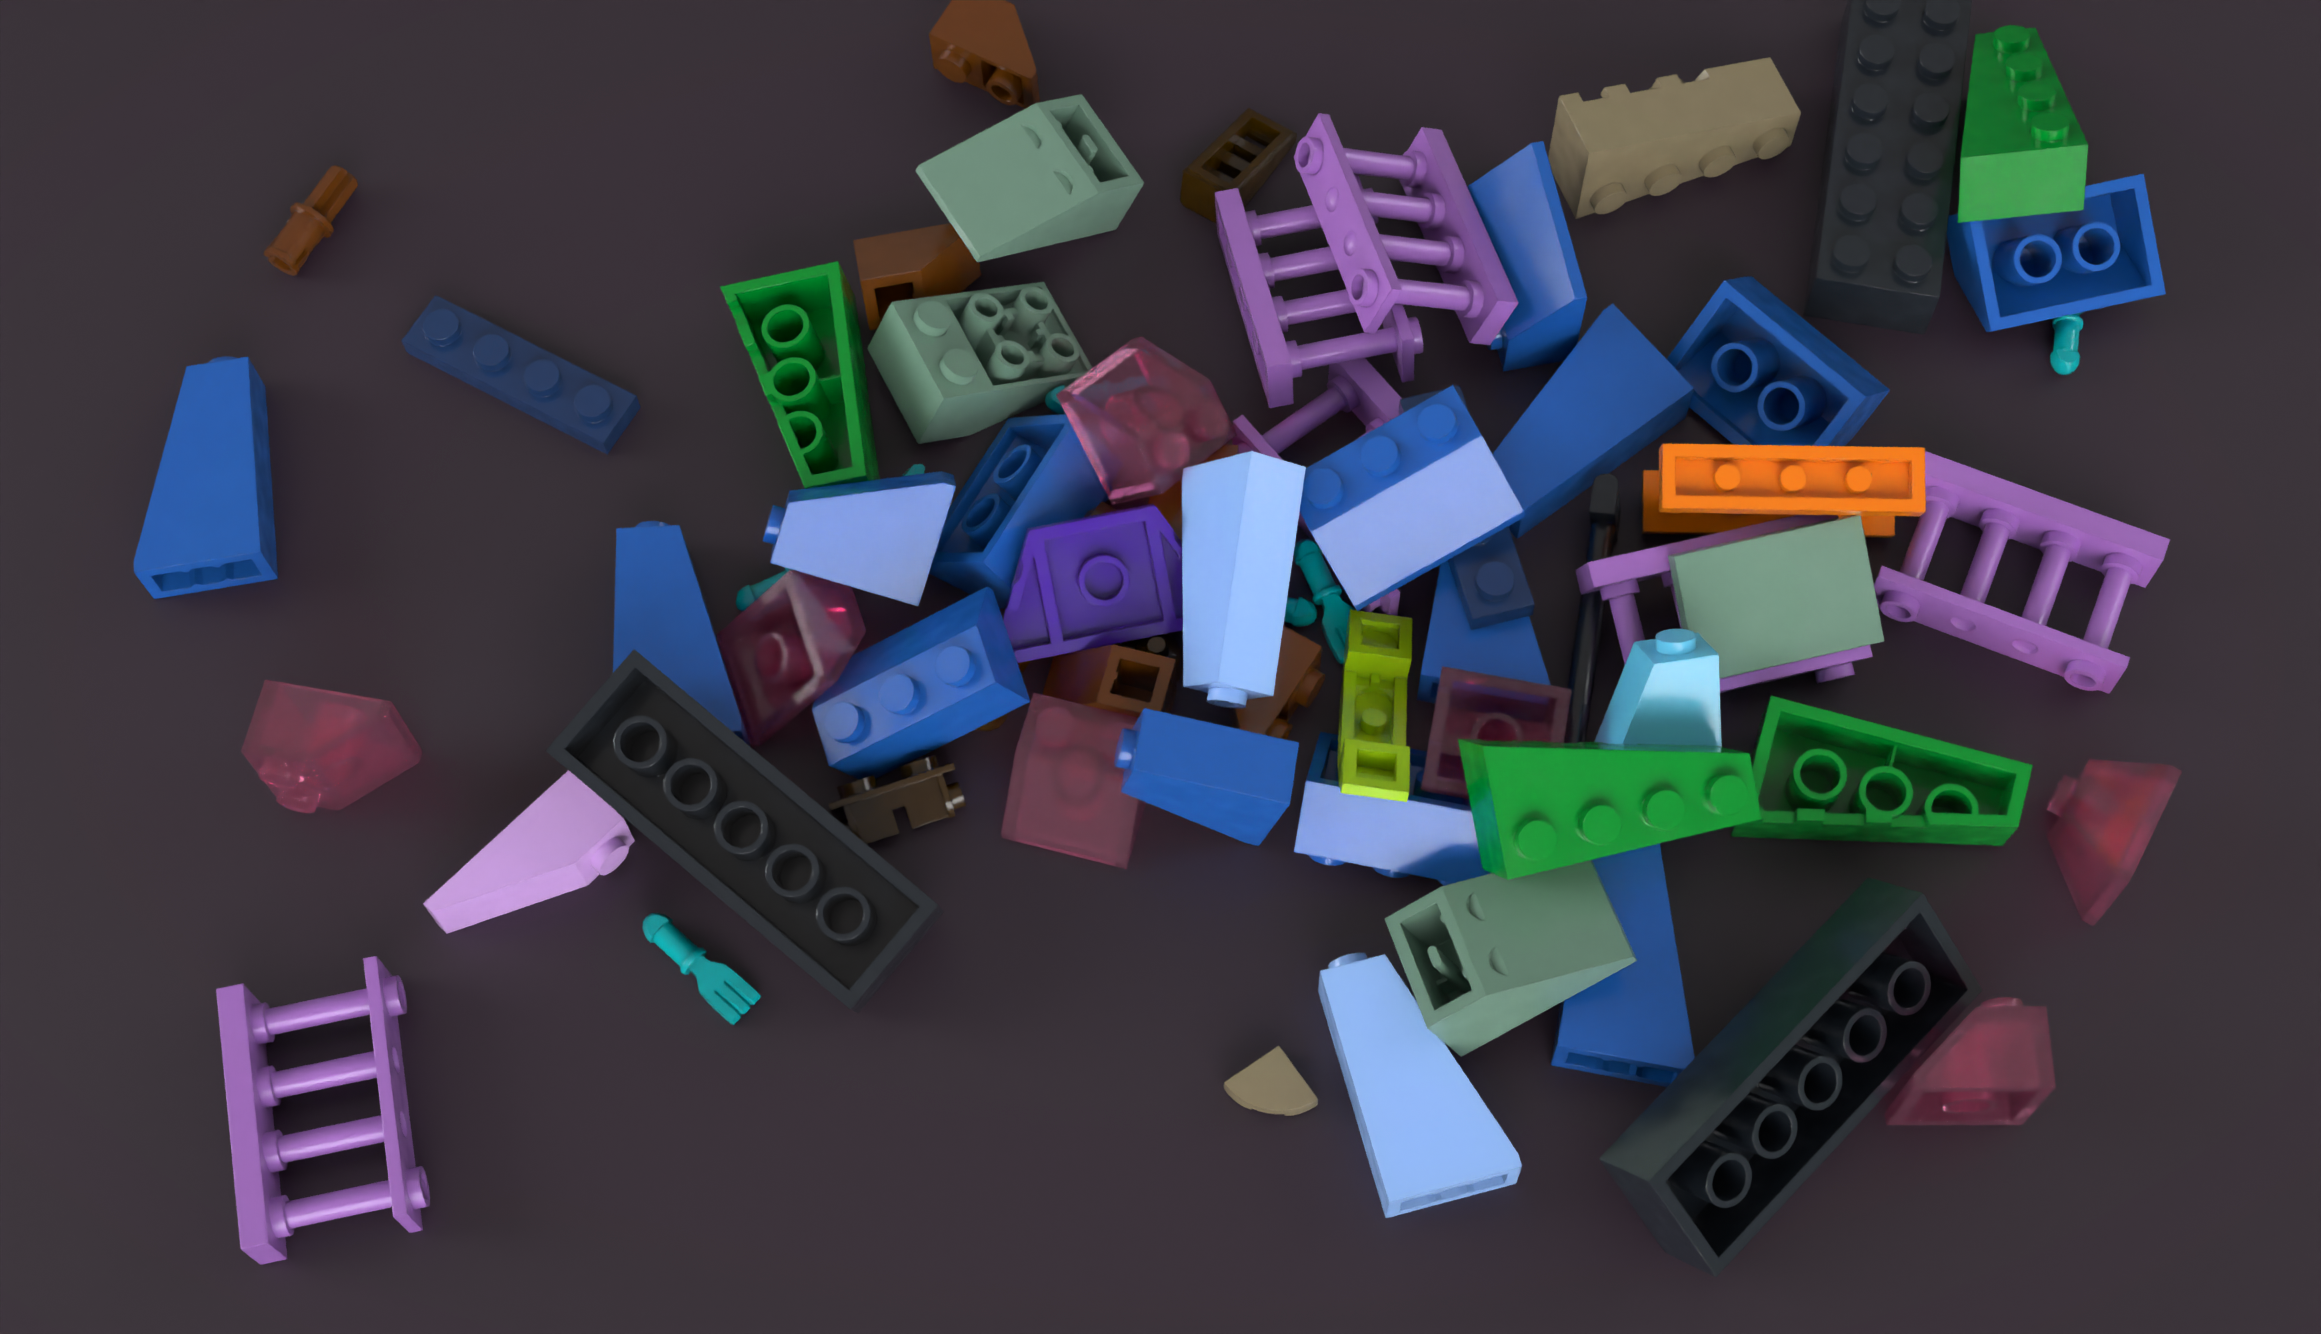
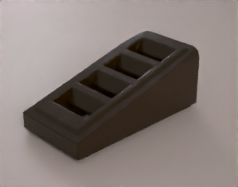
M1248 108L1183 170L1180 202L1186 208L1217 224L1215 192L1238 188L1245 209L1296 143L1297 133ZM1248 136L1263 144L1266 148L1264 150L1245 140V137Z

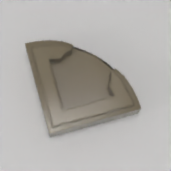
M1277 1046L1224 1082V1090L1238 1104L1250 1110L1254 1109L1269 1114L1294 1116L1311 1110L1318 1105V1098L1280 1046Z

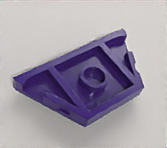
M1154 504L1027 528L1002 617L1017 662L1021 663L1183 630L1182 541Z

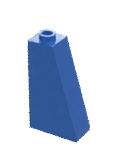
M1611 304L1601 312L1493 452L1495 460L1526 514V517L1508 526L1510 532L1517 539L1592 486L1597 476L1609 474L1686 418L1694 387L1614 304Z
M248 356L241 358L217 357L208 363L186 366L133 561L135 575L153 599L278 579L266 388Z
M646 521L631 528H616L613 673L635 649L750 746L747 731L680 525H668L659 521Z
M1660 844L1592 860L1637 961L1560 1003L1550 1063L1552 1066L1668 1087L1695 1059Z

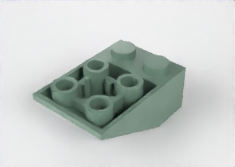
M1082 94L1035 103L921 163L916 169V173L976 262L1116 230L1144 184V181Z
M1044 282L891 302L867 348L918 444L970 436L1044 403L1046 394L1058 386L1065 385V388L1079 387L1093 381L1096 376L1094 369Z
M1592 860L1509 880L1491 873L1439 887L1384 918L1427 1029L1461 1057L1637 961Z

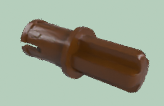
M338 165L331 166L304 203L296 202L290 207L291 217L263 253L265 257H268V261L282 272L296 276L322 238L331 237L334 228L331 222L358 187L357 179L344 168Z

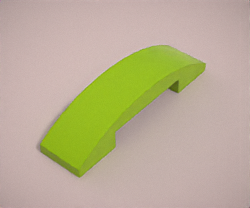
M1351 609L1349 611L1338 726V783L1340 793L1402 802L1408 801L1410 788V747L1406 746L1407 678L1412 661V618Z

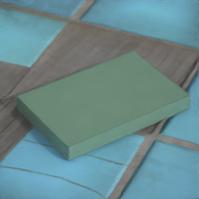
M1847 515L1668 555L1682 629L1691 630L1694 633L1698 632L1719 654V678L1884 642L1860 515Z

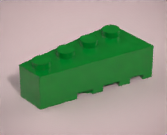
M2008 25L2000 27L1994 32L1975 34L1960 158L1958 223L2084 210L2088 143L2036 28Z
M839 261L720 286L735 319L743 343L756 369L763 391L777 419L778 426L804 488L880 479L856 297Z
M1771 695L1762 714L1751 755L1761 819L1733 826L1730 837L2003 846L2019 827L2033 765Z
M1458 739L1482 869L1507 880L1761 819L1750 753L1721 746L1629 745L1606 744L1602 742L1555 743L1523 740L1485 741L1482 739Z

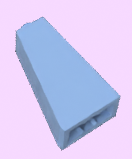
M1254 451L1183 468L1182 475L1183 687L1208 693L1207 702L1209 704L1237 709L1246 708L1247 699L1269 697L1274 694L1306 470L1304 466Z
M1352 953L1331 961L1328 965L1329 969L1320 971L1318 993L1385 1218L1516 1184L1522 1169L1518 1152L1445 1043L1427 1029L1417 1001L1386 955L1367 958L1365 953Z

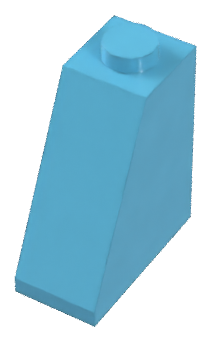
M1687 629L1663 630L1656 634V639L1634 642L1594 742L1629 745L1668 744L1722 747L1719 654L1698 632L1694 633Z

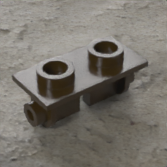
M932 755L899 766L902 779L881 786H877L874 775L838 786L837 790L840 799L829 802L828 805L830 810L843 806L846 818L839 820V822L865 844L900 833L892 811L893 809L905 806L911 828L914 829L947 817L956 816L954 810L966 806L958 781L948 785L945 783L943 773L954 770V763L939 766L936 755Z

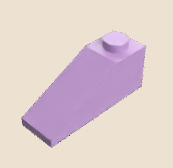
M568 770L423 904L436 923L448 934L589 885L599 874L607 875L614 871L624 861L629 852V846L635 840L624 818Z

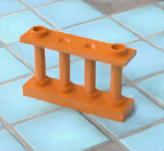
M1662 444L1659 448V470L1642 471V534L1711 535L1795 515H1838V517L1860 515L1865 537L1892 538L1895 536V516H1921L1926 512L1925 448Z

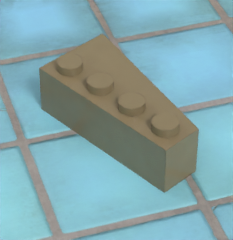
M1770 57L1704 69L1695 81L1684 83L1677 74L1658 77L1653 86L1648 90L1633 93L1629 92L1626 84L1604 87L1600 94L1602 98L1583 102L1578 92L1560 95L1548 159L1552 174L1575 219L1595 212L1597 214H1607L1617 210L1625 202L1648 194L1660 196L1689 180L1701 176L1709 178L1719 176L1727 172L1734 165L1757 157L1769 159L1777 156L1787 147L1791 146L1801 112Z

